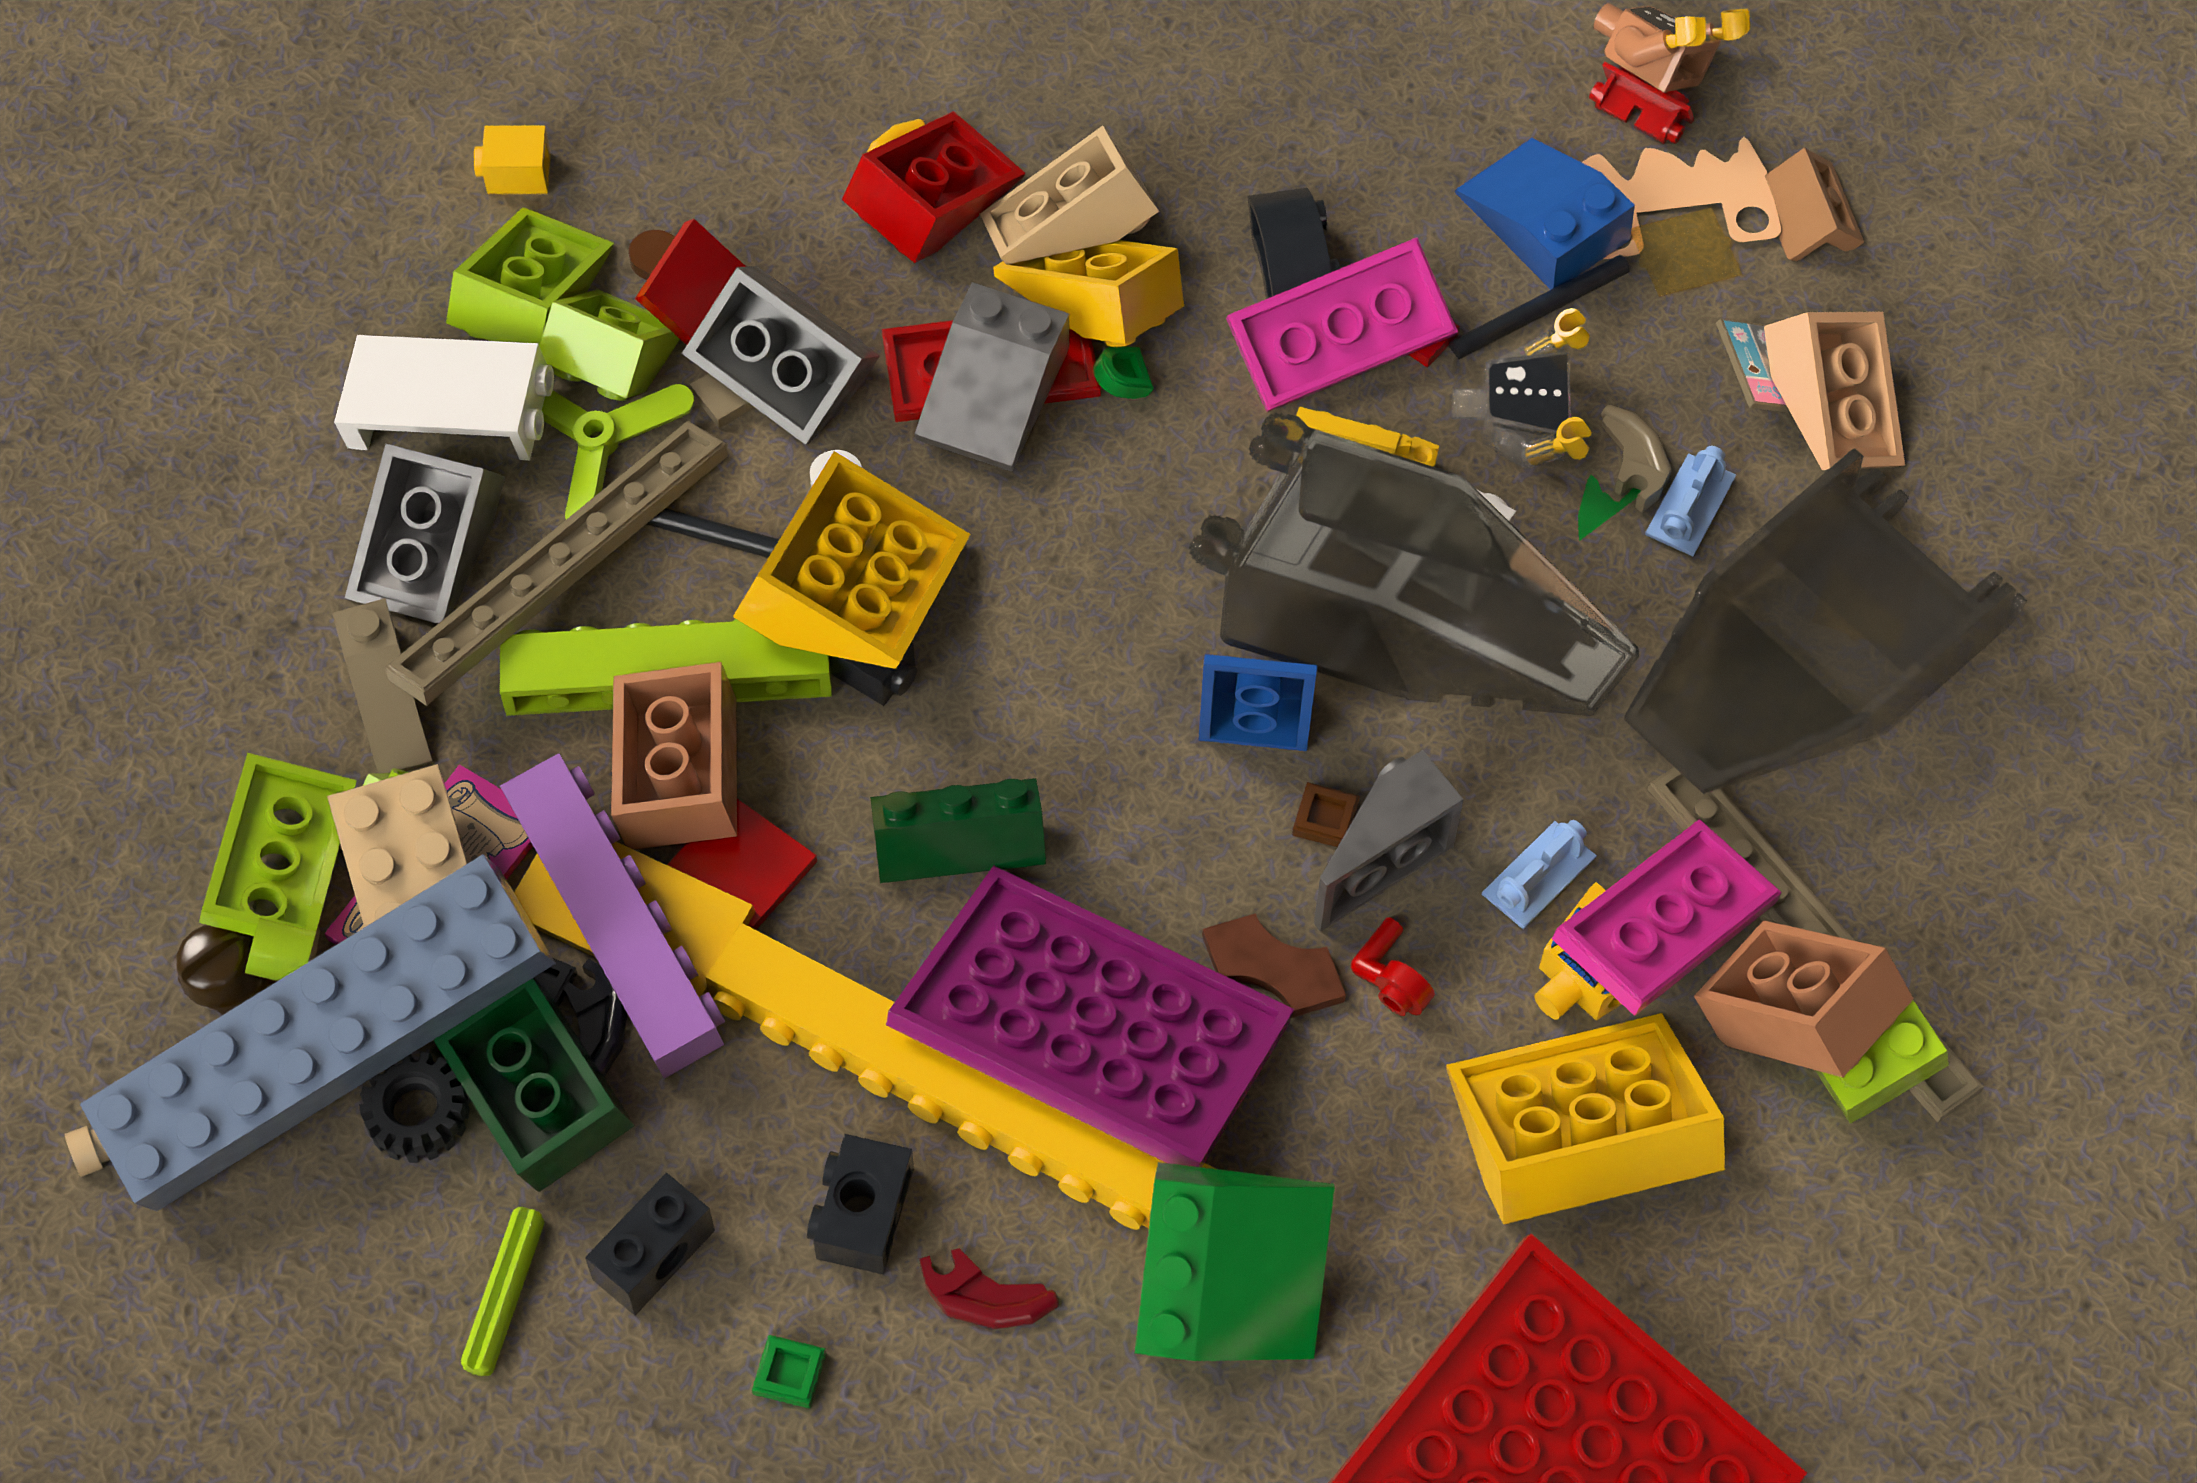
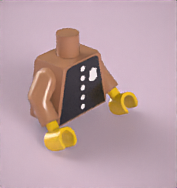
M1607 3L1596 16L1593 27L1610 38L1604 53L1607 58L1659 90L1668 92L1698 86L1702 82L1721 40H1736L1749 32L1750 14L1746 8L1722 11V27L1715 28L1712 23L1706 24L1705 17L1675 18L1651 6L1628 8L1623 11Z

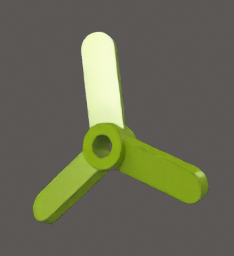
M682 384L671 385L608 413L602 411L587 412L555 391H552L550 396H545L542 407L544 421L574 439L578 444L565 511L566 519L602 491L608 456L617 449L620 443L691 412L694 407V396L687 386ZM602 432L598 437L590 438L591 434Z

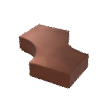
M1256 913L1202 930V937L1216 972L1237 982L1254 984L1270 991L1283 1004L1294 1009L1292 1018L1345 1002L1346 994L1327 946L1305 949L1285 944L1273 937L1262 926Z

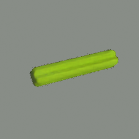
M516 1207L512 1212L461 1358V1365L467 1372L479 1376H490L494 1372L545 1224L542 1214L536 1210Z

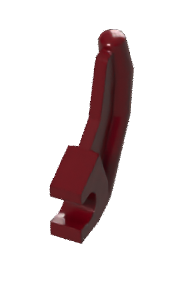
M960 1248L951 1250L955 1266L946 1275L938 1274L933 1270L930 1256L919 1258L926 1290L947 1317L991 1329H1002L1034 1324L1059 1306L1056 1292L1054 1290L1047 1291L1043 1284H998L984 1275L980 1268Z

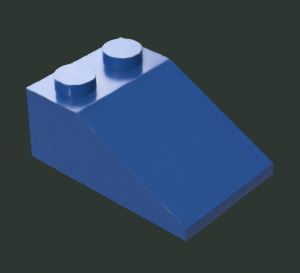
M1534 138L1529 139L1455 189V193L1550 290L1577 277L1630 240L1635 205L1602 172Z
M1205 654L1198 740L1307 751L1317 665Z

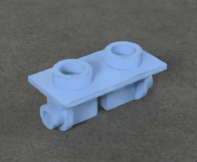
M1708 446L1705 450L1699 451L1696 456L1688 453L1645 533L1646 536L1690 556H1694L1736 477V474L1725 470L1726 462L1724 461L1725 453L1723 450L1716 446Z
M1570 820L1567 824H1558L1554 821L1481 895L1524 930L1596 858L1597 855L1584 845L1583 839L1587 836L1585 828L1576 820Z

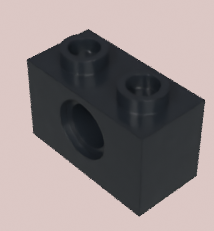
M844 1134L839 1153L830 1151L825 1164L822 1184L829 1186L824 1206L814 1205L808 1223L807 1239H811L814 1242L816 1259L882 1275L885 1274L914 1170L912 1149ZM855 1196H866L874 1201L867 1210L862 1212H853L844 1207L845 1203Z
M666 1172L585 1257L592 1280L635 1316L714 1233L715 1228L710 1208Z

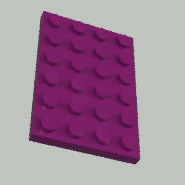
M993 865L889 1009L886 1026L1166 1163L1202 1167L1290 1024L1294 1009Z

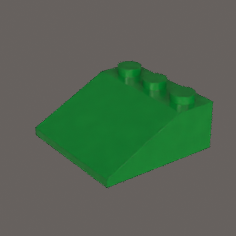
M1158 1162L1154 1179L1134 1354L1189 1361L1314 1359L1335 1184Z

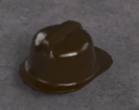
M204 925L192 931L182 941L171 964V967L178 974V980L184 993L196 1004L211 1010H217L221 1015L226 1014L277 981L245 973L254 936L210 925Z

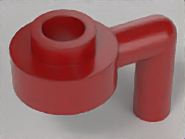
M1386 917L1352 959L1351 970L1356 976L1376 985L1380 990L1378 994L1380 1001L1395 1014L1405 1016L1409 1012L1413 1015H1420L1434 998L1435 992L1428 981L1410 966L1396 960H1391L1387 966L1380 963V960L1404 932L1403 927L1396 920Z

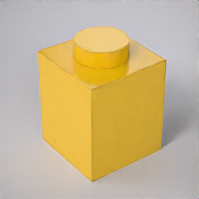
M545 125L484 126L483 146H475L474 170L476 177H484L487 194H548L551 152Z

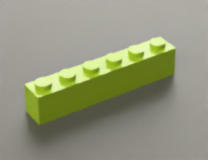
M737 619L733 622L716 623L687 620L679 625L664 626L634 623L627 625L625 628L612 629L580 626L570 631L542 632L527 629L513 634L500 645V695L506 716L612 710L614 676L722 662L735 693L736 702L832 697L829 655L780 646Z

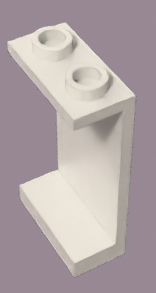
M357 335L334 423L347 448L369 450L373 430L510 437L520 460H530L534 441L540 440L543 434L544 417L542 407L545 396L552 394L554 372L552 366L546 364L538 343Z

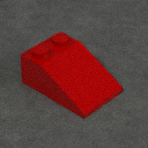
M952 111L862 154L842 197V201L852 208L864 222L870 224L891 242L898 252L907 256L913 263H916L939 251L976 219L980 213L1021 180L1026 173L957 113Z

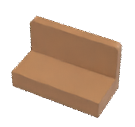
M1804 147L1765 175L1781 224V233L1778 236L1789 260L1799 261L1826 242L1843 251L1854 250L1864 243L1832 162Z

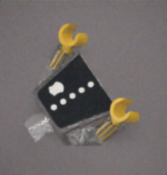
M1566 309L1555 320L1556 333L1549 330L1527 344L1497 359H1491L1486 362L1482 389L1453 388L1451 418L1482 420V447L1494 449L1497 454L1523 469H1530L1555 460L1566 461L1567 453L1573 459L1585 458L1589 447L1583 438L1590 437L1592 432L1583 419L1579 417L1571 418L1570 352L1563 351L1566 344L1573 349H1581L1588 344L1590 334L1581 326L1586 322V318L1577 309Z

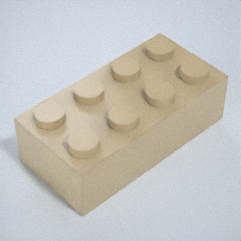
M438 764L327 796L364 927L468 864Z

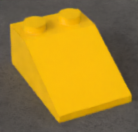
M1118 240L1116 242L1007 265L1002 261L993 267L994 277L1029 301L1069 313V328L1083 338L1105 341V344L1111 347H1123L1134 343L1136 337L1151 327L1163 324L1165 318L1184 307L1178 248Z

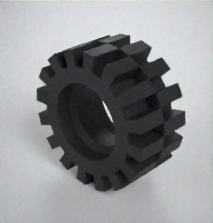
M420 1051L419 1060H414L412 1054L402 1059L403 1063L392 1065L385 1069L384 1073H379L369 1079L371 1087L362 1086L360 1093L364 1103L359 1104L360 1114L375 1146L381 1152L384 1149L387 1150L390 1158L398 1161L401 1155L406 1156L409 1163H419V1156L427 1154L430 1161L439 1157L436 1150L444 1146L447 1151L454 1147L455 1142L453 1138L456 1134L462 1137L466 1130L464 1119H469L470 1111L465 1090L453 1070L450 1069L448 1062L439 1056L435 1063L431 1053ZM413 1090H424L431 1093L437 1099V1107L429 1120L419 1125L406 1126L394 1118V1106L402 1095Z

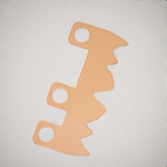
M1745 136L1739 141L1738 153L1733 154L1728 162L1721 161L1706 150H1700L1694 167L1688 166L1673 154L1653 148H1645L1641 153L1635 174L1631 180L1624 179L1606 158L1600 154L1590 156L1582 162L1602 172L1635 205L1630 244L1623 249L1613 251L1603 259L1614 258L1618 255L1623 257L1634 256L1642 252L1644 243L1637 213L1722 203L1729 235L1733 240L1749 242L1773 239L1781 233V224L1775 201L1765 178V175L1768 174L1767 170ZM1746 207H1758L1768 215L1769 224L1761 232H1746L1736 222L1738 212Z

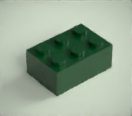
M534 977L434 1039L517 1175L537 1192L551 1185L635 1126L551 994Z

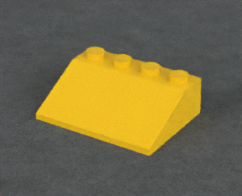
M834 451L733 617L780 646L896 669L971 534Z
M1662 1013L1446 1065L1485 1188L1503 1225L1725 1170L1724 1117Z

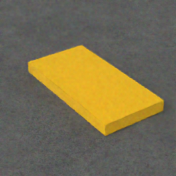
M618 842L611 844L620 860L628 855L632 857L646 882V885L637 889L646 905L655 900L659 904L672 928L671 931L663 934L672 951L683 946L699 975L691 979L690 983L698 997L708 992L705 976L740 923L749 924L756 912L753 905ZM536 854L514 894L535 929L595 957L539 855Z

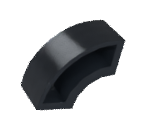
M1308 188L1247 196L1252 241L1261 268L1266 299L1340 269L1337 258L1329 259L1324 230H1327V214L1324 201H1315Z

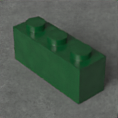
M1036 778L1024 780L1005 779L998 783L971 786L951 785L943 789L910 793L897 791L888 795L870 797L880 883L990 871L993 865L1000 869H1010L1046 864L1043 815Z

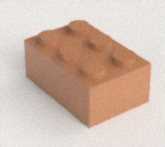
M722 662L614 676L611 816L626 847L635 850L737 836L736 696Z
M1763 921L1694 995L1719 1040L1726 1046L1839 1077H1844L1850 1069L1859 1063L1861 1057L1885 1030L1894 1024L1896 1018L1914 999L1886 948L1769 921Z

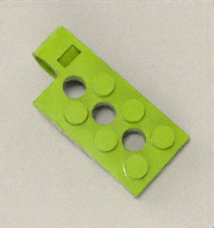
M247 753L199 920L201 924L254 936L245 970L246 974L279 981L309 962L340 846V840L327 796L355 788L357 780ZM281 809H291L298 812L302 816L303 821L294 825L284 824L275 817L274 813ZM267 854H280L289 860L291 866L283 870L271 869L262 862L261 858ZM265 899L274 903L278 908V912L270 916H261L254 913L248 904L253 900Z

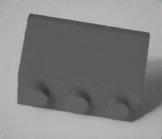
M758 266L736 268L682 352L683 355L805 445L809 444L857 392L880 355Z

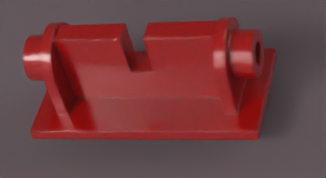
M1604 61L1602 67L1608 80L1605 84L1598 81L1589 95V99L1596 102L1595 108L1608 113L1624 123H1627L1634 109L1638 108L1642 112L1636 120L1634 128L1663 144L1667 140L1677 144L1685 130V126L1679 124L1683 119L1691 124L1694 122L1692 109L1688 106L1689 99L1677 90L1660 91L1645 83V80L1624 67L1619 66V68H1616Z

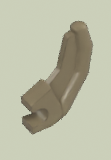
M1608 404L1601 413V418L1603 419L1602 427L1623 451L1622 466L1614 492L1621 496L1630 488L1641 490L1637 496L1635 508L1643 513L1660 499L1669 480L1672 468L1659 435L1636 413Z

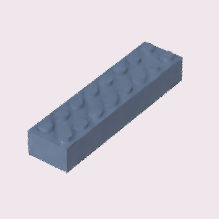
M482 854L80 1103V1106L134 1204L159 1211L556 963L500 868Z

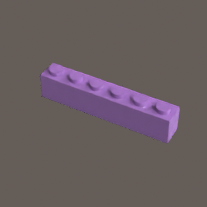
M558 753L500 785L663 1078L665 1079L723 1046L724 1043L716 1029L717 1026L725 1022L709 992L700 997L695 992L690 983L691 979L699 976L683 946L673 951L671 950L663 934L671 931L672 928L657 901L655 900L646 905L637 889L646 885V882L632 857L628 855L620 860L611 845L620 840V837L605 810L594 815L586 800L595 794L581 768L577 766L569 771L561 755Z

